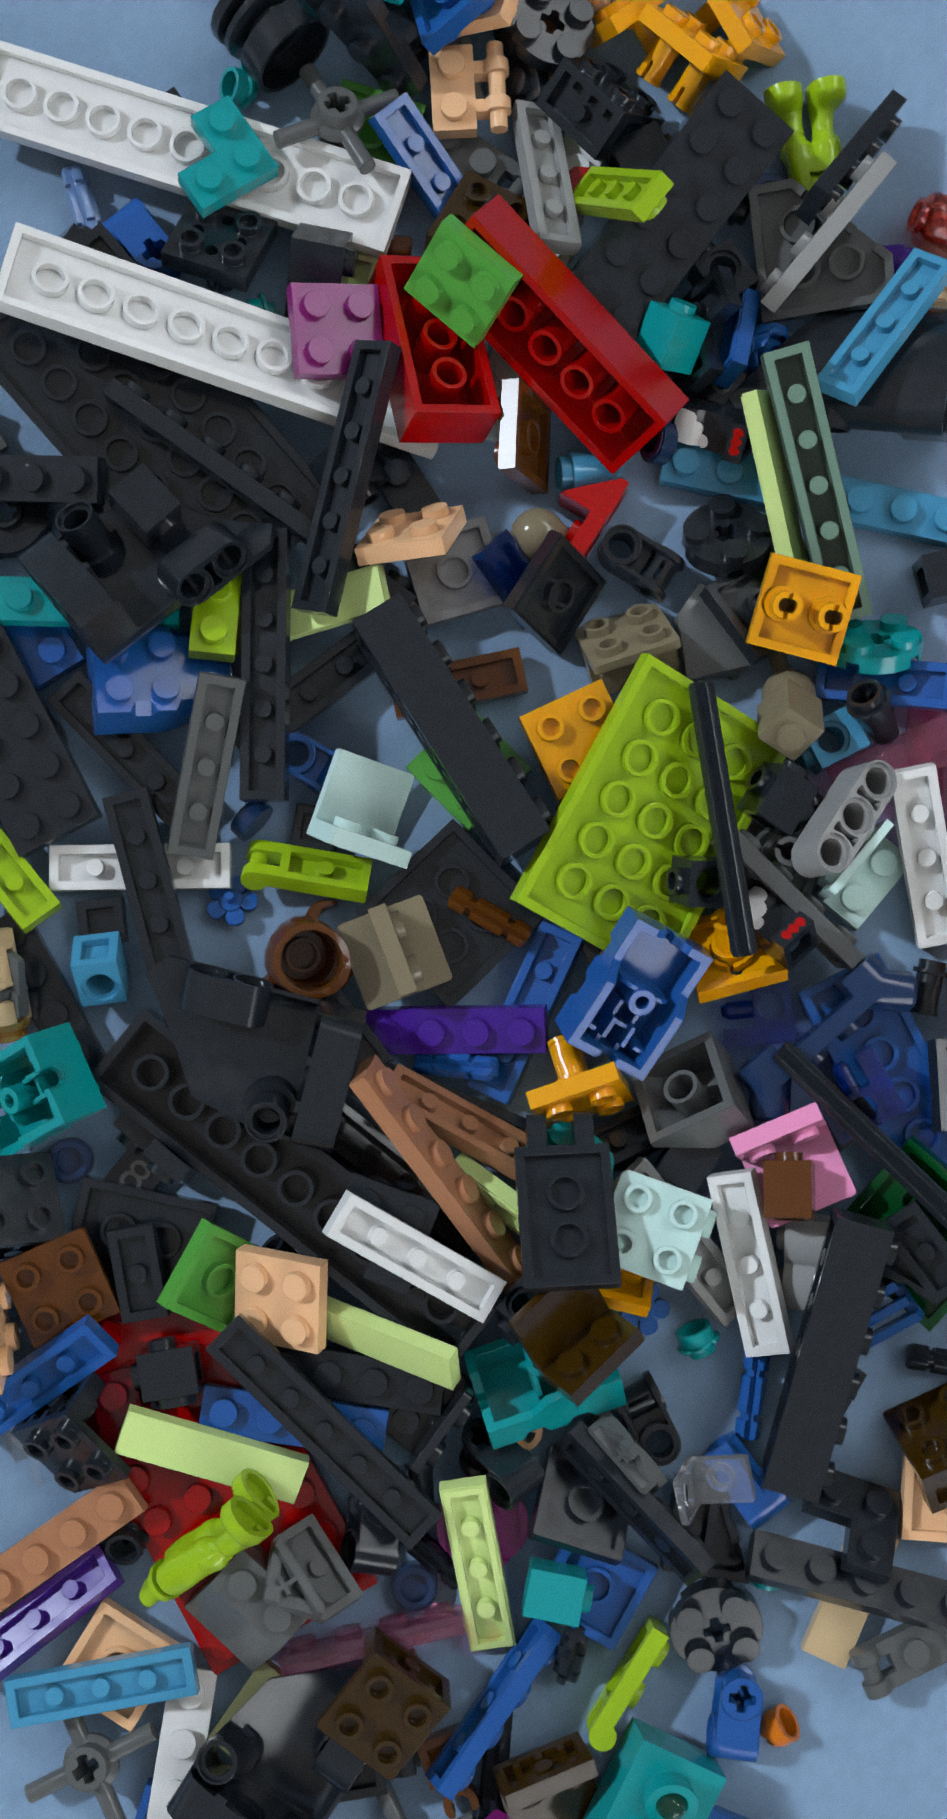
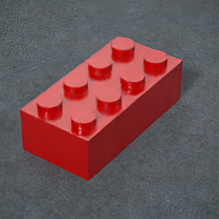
M380 255L368 284H378L383 341H392L402 347L390 395L399 443H483L501 414L484 339L475 348H472L404 290L406 283L422 256Z

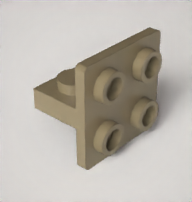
M656 603L637 604L619 615L609 618L599 617L591 619L584 626L577 628L574 633V638L583 653L590 684L602 678L609 694L622 690L641 653H649L677 672L681 671L676 649L681 647L680 637Z
M421 895L390 906L384 903L368 909L369 914L342 923L337 927L339 935L349 948L351 968L368 1010L377 1009L452 980V973Z

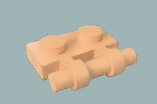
M498 40L486 43V58L480 61H473L472 44L445 45L435 55L429 52L433 132L438 140L476 138L477 120H490V129L494 134L506 133L508 131V116L511 115L512 110L511 98L506 95L505 79L509 76V61L504 56L503 43ZM475 82H488V97L476 99Z

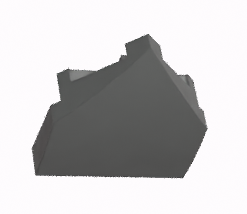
M699 583L673 621L674 630L680 637L681 647L678 649L683 666L681 674L693 682L722 677L728 678L729 681L736 680L741 672L748 671L751 665L699 596L705 585Z
M609 1411L595 1415L587 1425L589 1427L587 1428L589 1434L640 1493L646 1495L650 1492L654 1495L668 1481L654 1460Z
M313 1513L277 1535L271 1541L263 1593L264 1603L323 1624L357 1602L364 1595Z

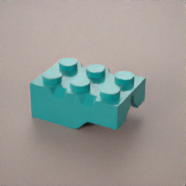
M69 1022L26 1035L0 1051V1108H3L6 1114L0 1117V1156L26 1152L43 1143L45 1139L72 1127V1124L106 1108L99 1086L91 1073L81 1050V1045L76 1039Z
M502 1338L467 1350L463 1354L493 1450L524 1440L531 1431L543 1427L554 1430L568 1425L575 1416L587 1412L597 1415L627 1405L622 1378L618 1368L577 1407L542 1379L520 1343L513 1347Z

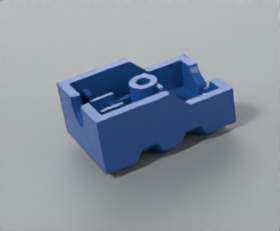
M154 627L107 665L87 646L89 683L92 684L91 707L94 735L168 732L189 724L199 670L232 676L231 663L188 658L191 629L189 631L172 632L168 627Z
M628 906L611 931V942L602 955L595 956L586 970L584 984L578 993L569 996L554 1021L568 1044L594 1057L600 1056L602 1053L612 1062L614 1061L618 1069L644 1081L684 1021L688 997L714 959L702 945Z

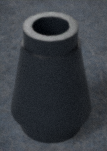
M875 679L862 680L852 686L847 693V712L873 738L876 744L886 745L893 742L899 735V728L888 687Z

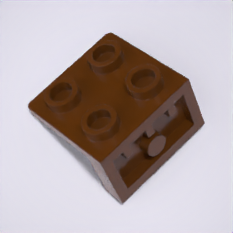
M84 1227L77 1228L0 1262V1274L34 1349L44 1345L87 1314L96 1322H99L121 1312L116 1285L110 1284L88 1232Z

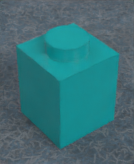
M672 297L669 304L650 301L636 342L662 370L691 375L711 323L695 314L697 309L695 305L679 298Z
M530 1556L522 1598V1616L579 1627L581 1612L590 1613L594 1592V1584L587 1583L585 1567Z

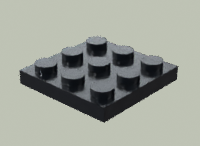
M454 819L444 826L410 859L407 869L401 868L356 911L361 917L369 914L368 909L384 903L390 906L417 895L423 897L452 973L451 981L430 988L445 1005H456L516 947L505 940L506 936L502 934L497 936L469 920L468 914L463 913L461 915L450 909L447 901L455 887L463 886L473 892V897L476 899L482 897L511 914V919L516 921L518 918L529 924L532 930L545 919L510 899L517 883L502 868L498 867L496 862Z

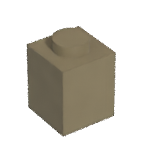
M786 677L757 706L758 738L794 761L824 733L822 700Z

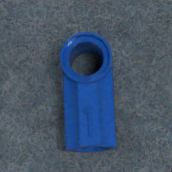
M733 1430L718 1437L702 1453L711 1470L731 1493L729 1498L753 1530L759 1529L791 1504L786 1495L762 1488L759 1474L760 1466Z

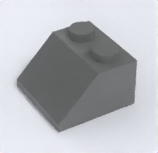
M711 1031L662 1053L644 1081L631 1075L649 1141L654 1148H716L729 1142L730 1137L755 1127L741 1082L735 1075L737 1070L733 1058Z
M259 1544L235 1554L224 1569L213 1573L184 1606L252 1672L276 1654L307 1620V1618L263 1602L269 1553Z

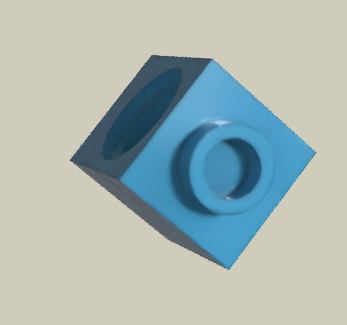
M846 706L823 718L824 732L831 733L838 741L837 752L828 753L822 750L817 738L798 757L800 763H803L805 769L811 767L815 776L862 752L871 744L862 727L847 712Z
M119 931L73 936L70 968L82 1007L127 1002L130 969Z

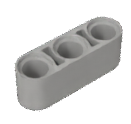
M873 760L846 768L837 776L792 848L791 861L793 867L800 875L814 878L839 873L851 864L896 791L897 776L889 763L884 760Z

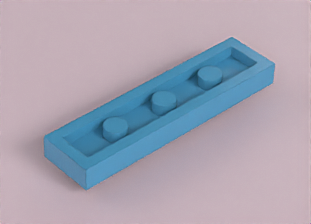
M918 248L912 250L817 377L822 393L855 407L858 405L947 286V259Z
M193 1642L9 1675L4 1680L11 1729L198 1695L200 1690Z

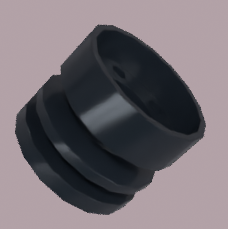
M219 0L211 19L212 34L220 43L226 46L231 56L238 60L240 59L243 70L261 90L267 93L279 92L301 78L299 75L300 69L308 63L314 64L327 44L330 30L319 22L316 13L305 2L306 0Z

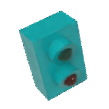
M632 1716L582 1819H708L727 1777L717 1760L713 1757H708L705 1750Z

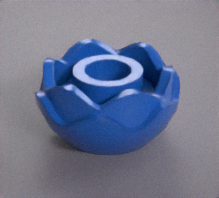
M769 322L754 328L748 365L746 367L750 374L761 364L760 357L762 354L776 350L790 337L787 327L779 323Z

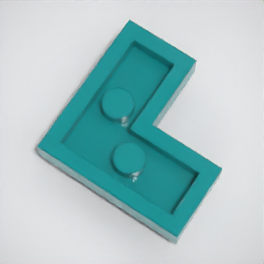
M229 95L191 115V127L211 155L178 173V183L202 218L207 217L278 176L279 166Z

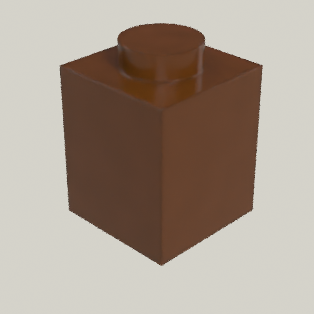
M776 1152L775 1160H763L764 1218L766 1220L816 1221L815 1165L811 1160H804V1153Z

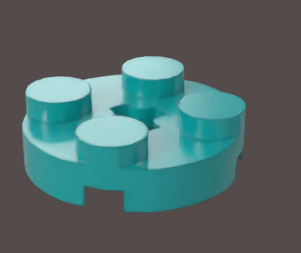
M899 613L885 614L880 617V620H849L836 665L846 670V662L859 665V673L868 675H883L904 671L911 667L912 658L916 657L918 662L922 658V633L915 627L907 625V616Z

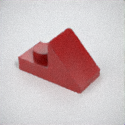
M623 478L560 492L558 504L584 520V522L576 519L565 538L585 559L626 497L630 482Z

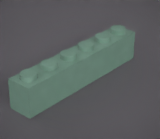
M809 340L761 355L760 360L809 562L862 576L850 620L873 614V609Z

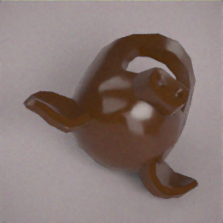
M318 900L310 906L305 915L293 916L278 926L271 935L264 950V967L267 975L263 977L264 979L270 981L273 985H278L285 991L317 999L334 994L339 989L343 991L353 974L349 948L332 927L318 919L325 911L338 905L336 900Z

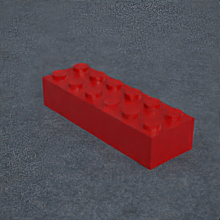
M498 194L475 212L465 223V226L522 273L523 277L484 339L613 475L665 427L689 399L503 197Z

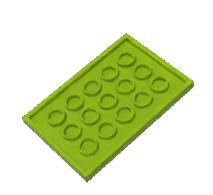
M641 653L551 820L549 824L550 831L542 837L510 897L514 902L602 951H605L611 942V931L628 906L689 938L705 907H686L669 901L670 894L666 887V876L669 868L672 867V855L715 856L714 847L710 844L713 839L688 691L689 684L694 682L649 653ZM716 696L737 827L739 831L741 829L747 830L752 819L736 807L747 790L746 785L750 775L755 769L762 766L763 762L782 764L786 756L758 738L757 721ZM705 872L701 873L697 879L698 891L706 883Z

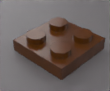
M520 378L502 379L501 396L498 397L501 410L498 418L500 422L499 440L496 441L494 446L495 462L501 472L531 495L548 494L552 410Z

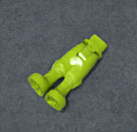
M840 75L820 77L812 81L805 90L804 101L812 130L811 142L806 139L803 131V89L801 83L797 81L778 82L768 87L763 93L765 105L794 130L780 150V160L785 166L787 178H793L805 187L808 192L843 150L840 139L834 132L833 125L834 112L846 99L847 94L846 79Z
M245 1468L232 1481L234 1496L222 1506L221 1517L211 1518L196 1529L180 1537L165 1551L164 1558L159 1559L152 1565L148 1578L144 1581L139 1592V1599L144 1606L152 1607L159 1600L168 1602L179 1597L206 1576L224 1569L235 1554L258 1545L273 1532L271 1521L279 1516V1506L270 1483L263 1475L251 1468Z

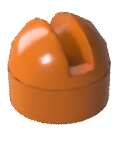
M778 1704L768 1709L761 1717L760 1735L765 1739L767 1738V1743L773 1747H784L797 1741L800 1737V1727L795 1714L785 1704Z

